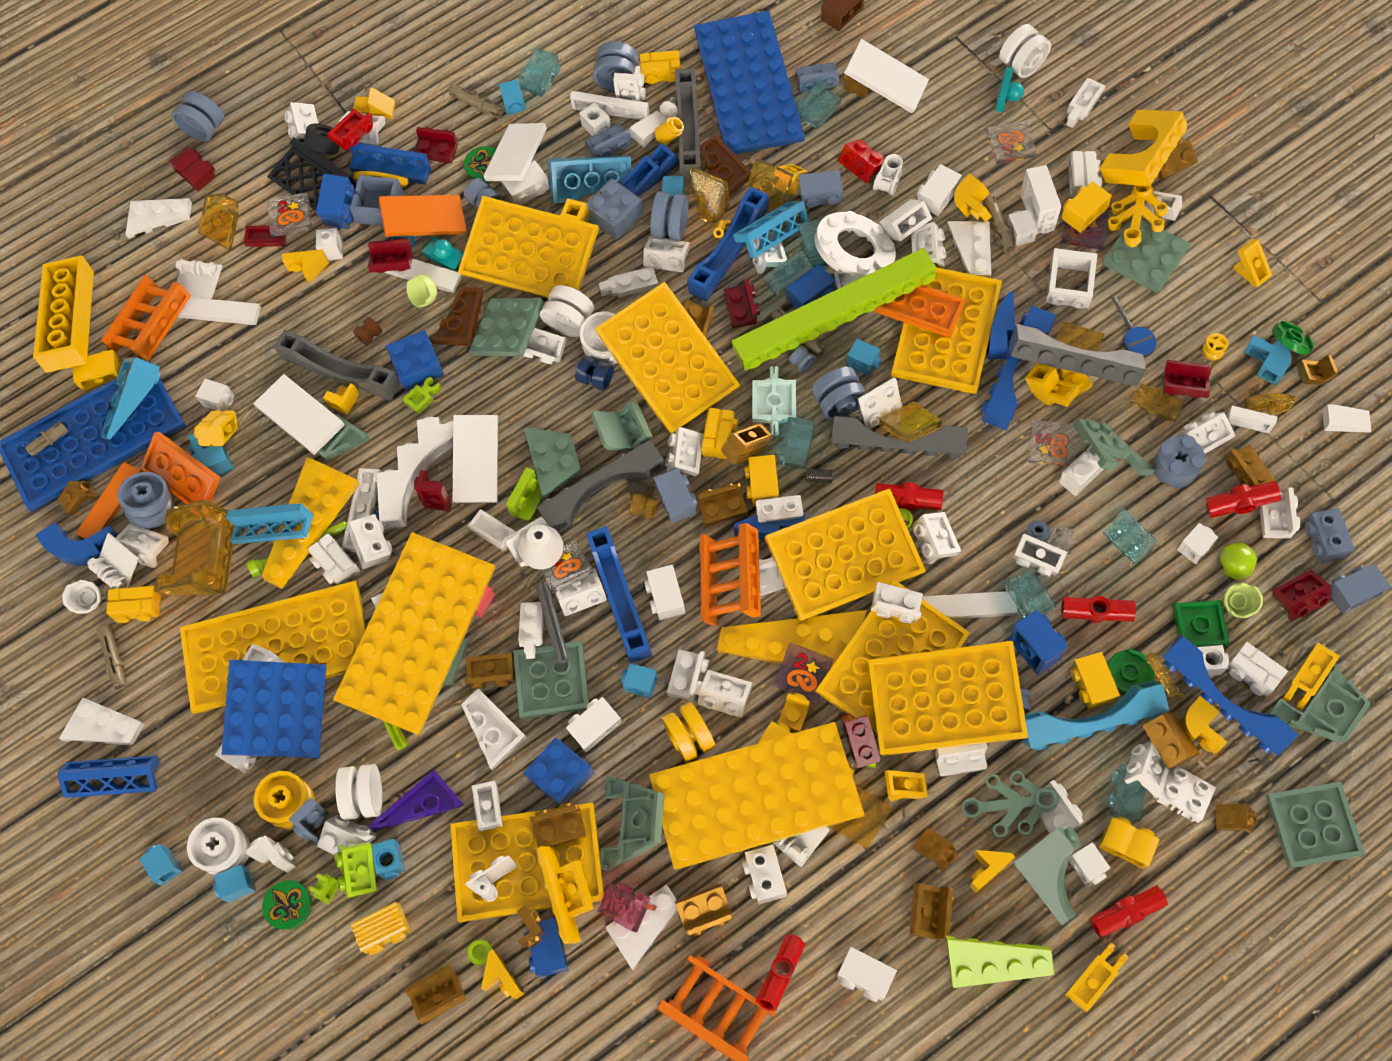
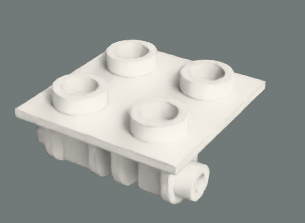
M181 259L176 262V268L180 270L177 283H180L191 297L212 299L223 266L213 262L203 263L202 261H185Z
M895 377L858 398L860 410L857 417L860 421H864V425L868 429L875 427L903 410Z
M108 533L99 558H91L87 564L89 565L88 568L97 573V576L103 582H106L111 589L129 587L139 559Z
M1178 766L1169 769L1162 793L1153 797L1157 799L1156 802H1160L1166 807L1172 804L1170 810L1177 807L1178 815L1183 811L1182 816L1191 822L1199 823L1205 815L1216 787Z
M824 827L772 843L797 865L802 867L830 829Z
M509 855L498 857L491 863L492 866L485 871L479 870L469 877L470 881L465 883L466 886L473 892L478 893L486 901H494L498 896V892L493 882L518 867Z

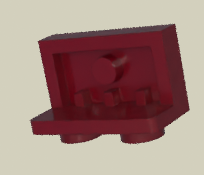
M409 239L373 241L368 243L370 252L368 262L369 273H384L396 270L401 272L411 269L413 254Z
M1167 360L1162 375L1163 393L1185 395L1194 398H1209L1211 365Z

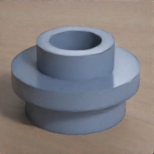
M1033 521L1027 527V535L1044 542L1050 535V529L1043 521ZM1035 529H1041L1042 533H1036Z

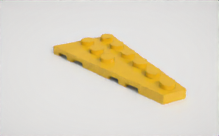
M306 457L289 504L302 503L314 514L307 538L276 540L274 542L261 576L265 581L280 589L285 586L308 555V549L320 539L358 488L359 482L346 474ZM303 523L296 526L293 531H301ZM281 525L278 533L282 531L286 526Z
M866 610L814 616L801 622L796 618L722 627L717 652L792 666L794 662L802 661L803 658L799 660L796 656L799 653H805L808 656L806 663H811L815 659L816 665L822 668L817 671L828 673L865 620Z

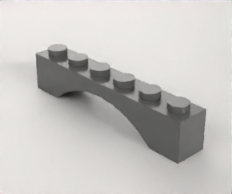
M695 68L675 70L678 118L684 126L679 136L680 174L684 178V183L702 182Z
M1016 324L1009 341L1011 357L1136 387L1146 370L1143 354L1123 349L1110 352L1084 350L1057 341L1039 329Z
M286 330L282 332L274 345L282 360L347 385L351 383L360 390L389 401L392 400L401 384L394 371L378 365L359 364L343 359L323 350L304 337Z
M834 416L832 443H836V448L849 449V444L858 445L859 450L871 451V446L880 447L881 452H893V449L897 448L902 449L904 454H915L916 450L925 451L924 455L938 456V452L947 453L949 458H960V454L966 455L968 428L944 426L925 437L898 440L873 432L865 427L857 418Z
M651 440L640 443L629 453L619 455L609 465L601 466L597 472L590 476L582 477L577 484L572 487H566L555 497L541 502L540 506L537 507L539 515L544 518L548 526L560 533L573 524L582 505L597 491L623 480H648L666 469L664 459Z

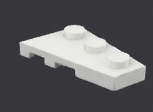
M189 198L130 201L125 235L128 239L136 237L135 234L144 231L149 233L153 231V228L164 225L168 227L190 220L192 202Z
M947 221V228L952 234L955 247L958 248L966 273L991 278L989 221Z
M479 688L461 704L489 767L493 771L526 739V736Z
M82 698L59 739L68 742H103L106 744L133 745L145 724Z
M667 884L605 927L632 970L635 969L640 959L678 911L675 904L677 899Z

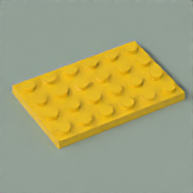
M482 196L458 274L547 299L552 288L556 285L568 286L579 291L599 227L595 224Z
M936 267V279L924 286L966 300L965 306L951 338L904 322L891 377L977 394L1002 280Z
M665 282L594 330L669 434L674 433L679 427H683L740 387L736 378Z
M890 489L764 537L800 622L874 593L877 582L889 585L895 579L900 583L926 572Z
M893 579L889 584L895 587L909 590L895 579ZM923 599L919 611L921 612V617L911 624L903 623L897 617L890 616L885 618L878 616L874 611H870L815 690L816 693L844 713H850L853 719L867 715L873 734L878 736L868 660L961 648L970 632Z
M1013 641L868 660L881 756L1028 738Z
M594 803L580 804L578 807L580 808L587 837L554 846L559 867L573 861H580L592 903L605 901L595 806ZM559 808L546 809V810H549V812H551V811H554V810H558ZM538 811L502 816L503 827L480 832L478 831L477 820L450 824L457 920L459 923L518 914L517 910L525 905L530 911L533 908L536 911L552 909L550 895L545 887L542 867L538 862V845L534 828L530 821V817L535 816V813ZM509 855L518 865V867L493 882L498 896L492 902L486 901L465 884L470 881L469 877L479 870L485 871L492 866L491 863L498 857Z

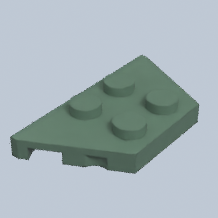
M333 413L345 425L316 454L328 461L368 441L370 437L359 428Z
M524 428L542 498L545 500L549 498V493L557 487L561 489L569 480L581 474L579 461L571 434Z

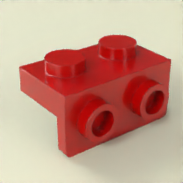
M353 109L328 132V138L348 151L352 146H356L365 134L370 133L372 130V114L367 113L364 116Z
M859 139L846 143L838 158L840 164L865 183L870 182L873 174L881 170L885 160L880 153L872 150L866 142Z

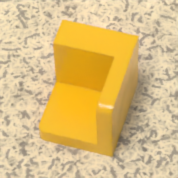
M350 383L348 388L341 385L335 394L327 391L323 399L329 408L348 415L360 394L355 385Z

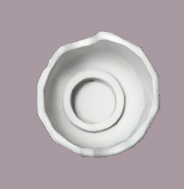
M79 580L67 585L62 594L63 604L68 610L77 614H86L95 610L102 599L100 589L93 582Z

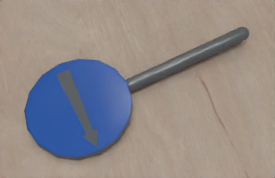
M1112 295L1111 299L1130 329L1124 336L1125 348L1128 351L1148 356L1156 347L1157 340L1155 335L1147 328L1133 327L1117 298Z

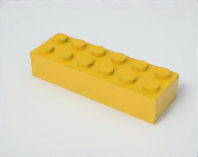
M82 255L43 264L33 358L46 373L87 364L94 271Z

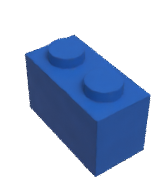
M818 264L786 287V298L798 309L835 291V280Z
M556 918L541 921L539 925L545 934L540 937L542 939L541 942L531 948L532 957H529L531 972H535L539 978L569 970ZM527 928V932L524 933V936L527 935L528 933H530V931L528 930V928Z

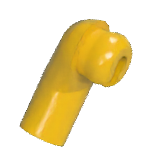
M720 220L713 231L714 236L722 238L731 221Z

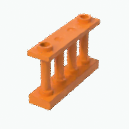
M144 275L101 339V342L115 353H117L121 345L129 347L139 359L148 362L191 295L180 283L173 282L168 290L160 289L148 275ZM154 296L162 297L157 307L149 305ZM143 312L152 314L147 323L138 322ZM132 329L141 331L135 340L127 338Z
M748 523L740 524L738 536L717 542L707 535L701 534L699 545L701 563V620L712 626H718L717 615L738 610L752 618L761 616L758 530ZM739 545L738 558L716 563V551ZM740 567L739 579L717 584V572ZM740 588L739 601L717 606V593Z
M690 955L687 960L694 967L674 999H670L668 1003L662 1000L657 1009L733 1061H749L750 1058L746 1056L747 1046L766 1014L774 1018L777 1014L776 1011H767L761 1008L756 1002L755 997L709 968L710 962L699 955L696 958ZM703 971L715 979L695 1014H691L688 1017L681 1012L683 1009L682 1004ZM726 986L735 992L736 996L716 1029L713 1028L710 1032L702 1026L704 1024L703 1019L722 987ZM747 1000L758 1009L738 1043L735 1042L731 1046L724 1041L726 1037L724 1034L743 1002Z

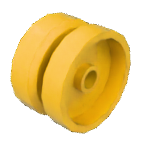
M691 701L679 707L683 723L673 712L661 717L672 745L686 764L697 758V750L693 742L704 753L716 747L706 724Z
M278 771L269 774L261 780L255 789L253 801L255 810L261 818L279 829L290 830L294 824L289 818L309 798L315 800L311 787L301 778L291 772Z

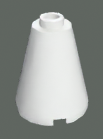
M537 524L528 528L521 535L518 543V552L521 559L533 569L543 570L552 567L563 554V541L560 534L554 528Z

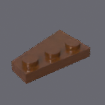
M716 134L700 146L721 201H724L753 177L752 172Z
M462 287L450 306L451 310L447 317L441 320L440 328L436 335L433 334L430 338L432 344L472 345L484 295L482 288Z

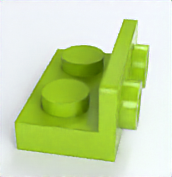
M526 467L506 506L510 515L526 522H531L543 498L535 471Z
M366 842L344 847L343 844L337 845L338 852L334 853L336 867H340L341 876L337 877L339 891H343L347 898L376 892L371 843Z

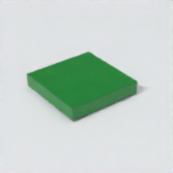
M1221 600L1174 603L1172 605L1178 636L1182 634L1196 647L1219 645L1228 647L1230 645Z

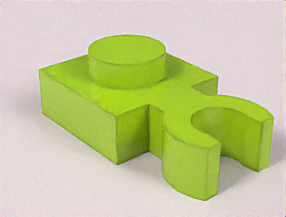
M428 377L424 381L422 388L416 385L402 400L419 415L434 401L431 395L439 393L442 388L439 383L434 387H430L434 381L432 377Z
M317 874L316 878H318V881L314 887L310 886L309 891L314 893L313 897L329 905L338 890V882L327 874L324 876Z

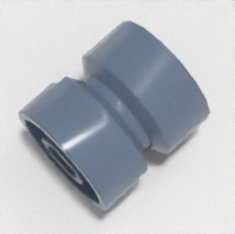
M482 178L472 180L464 190L465 199L475 206L477 210L482 196L502 201V197Z

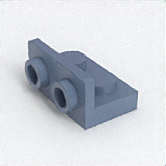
M835 62L796 68L800 92L839 86V71L836 70Z
M620 123L585 140V145L593 157H609L631 145L630 133L628 130H624Z
M309 798L289 818L294 824L291 829L307 842L311 839L318 843L320 838L312 829L319 827L326 820L325 816L329 812L315 800Z

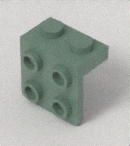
M629 401L618 413L594 411L591 414L601 442L608 450L632 451L638 444L645 443L653 437L637 401Z

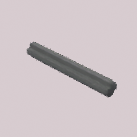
M546 582L538 583L536 589L556 661L559 665L569 662V656L549 586Z

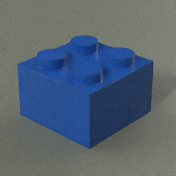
M323 173L316 214L325 226L349 229L350 223L354 221L350 206L356 192L348 177Z
M425 330L386 345L405 392L413 389L416 385H423L428 377H432L435 380L445 376Z
M1035 610L1016 623L1008 641H1013L1014 648L1037 676L1058 663L1068 647L1063 635L1059 632L1056 633L1051 627L1048 617L1045 614L1041 615L1038 610Z
M556 737L524 772L527 779L558 806L569 803L594 774L589 764Z

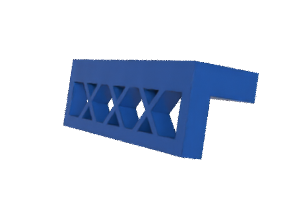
M358 143L350 148L353 158L349 169L352 173L357 171L381 172L407 178L408 182L423 185L427 183L431 166L426 154Z
M158 755L66 762L57 772L63 798L152 792L158 788L154 771L160 763ZM147 775L149 784L142 785L135 780L136 776ZM114 777H121L128 783L126 786H118L111 780ZM90 779H98L105 785L102 788H96L88 782ZM74 780L82 787L78 790H69L67 781Z

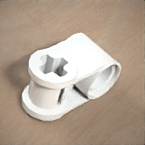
M890 154L885 158L881 170L876 176L873 190L877 191L879 189L888 192L891 196L895 194L902 175L903 160L899 155Z

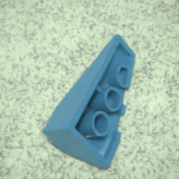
M631 157L547 159L548 182L553 203H565L567 198L577 201L584 196L596 193L611 178L617 183L622 182L631 172Z
M136 357L123 359L115 385H118L119 388L112 395L110 401L114 407L113 410H109L107 413L101 438L111 440L154 384L158 383L160 366Z

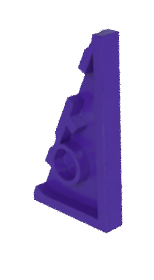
M433 770L370 823L369 827L373 831H378L460 808L464 804L439 774Z

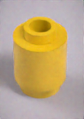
M670 117L655 128L656 140L659 143L668 145L681 135L684 129L682 121L677 117Z

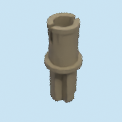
M58 421L44 433L40 432L41 436L28 444L25 449L31 456H34L49 444L53 446L57 439L69 431Z

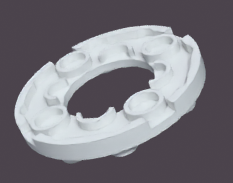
M852 211L837 212L826 216L818 225L814 236L815 246L823 260L836 271L841 269L843 272L849 273L850 277L854 279H860L895 261L894 243L884 231L883 226ZM843 231H848L849 233L854 231L860 237H867V241L871 242L874 247V255L869 258L851 256L839 245L837 240L838 234Z

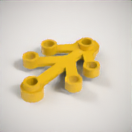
M1134 185L1132 194L1112 203V214L1117 216L1108 219V228L1112 231L1121 228L1123 221L1132 217L1131 227L1124 231V242L1129 247H1135L1142 239L1141 230L1139 229L1142 216L1151 223L1152 231L1161 232L1164 230V220L1158 217L1167 214V204L1160 202L1153 196L1151 185ZM1136 201L1134 206L1124 211L1125 206ZM1145 201L1154 207L1155 214L1144 206Z

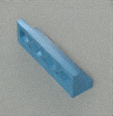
M786 202L733 234L735 242H746L750 258H756L810 224L804 202ZM797 213L800 214L802 221L799 224L795 222ZM784 221L788 223L786 232L781 231ZM769 230L774 231L771 241L767 239ZM756 238L760 240L757 250L753 243V240Z
M302 503L228 510L226 519L235 526L230 542L233 544L307 538L314 514ZM303 523L301 531H293L296 526ZM281 525H285V526H286V527H285L282 531H280L279 533H275V532H274V531L277 530ZM267 527L262 534H256L261 528ZM242 529H249L247 533L240 536Z

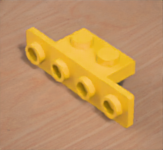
M540 846L537 848L538 862L542 867L545 887L550 895L552 911L556 916L559 927V935L564 944L578 943L581 939L574 917L594 909L580 861H573L559 867L554 847Z

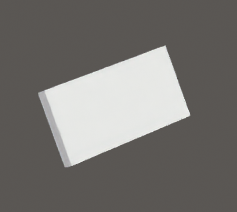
M863 39L859 41L844 71L846 75L910 113L915 111L929 81L926 77Z
M545 123L509 124L485 171V181H522L547 130Z
M285 374L253 403L256 408L313 455L345 425L342 420Z
M454 415L453 503H498V415Z

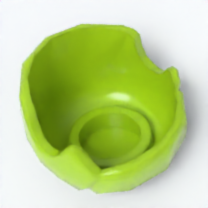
M1231 543L1223 548L1220 555V564H1222L1226 576L1235 580L1246 579L1254 572L1257 556L1255 551L1245 543Z

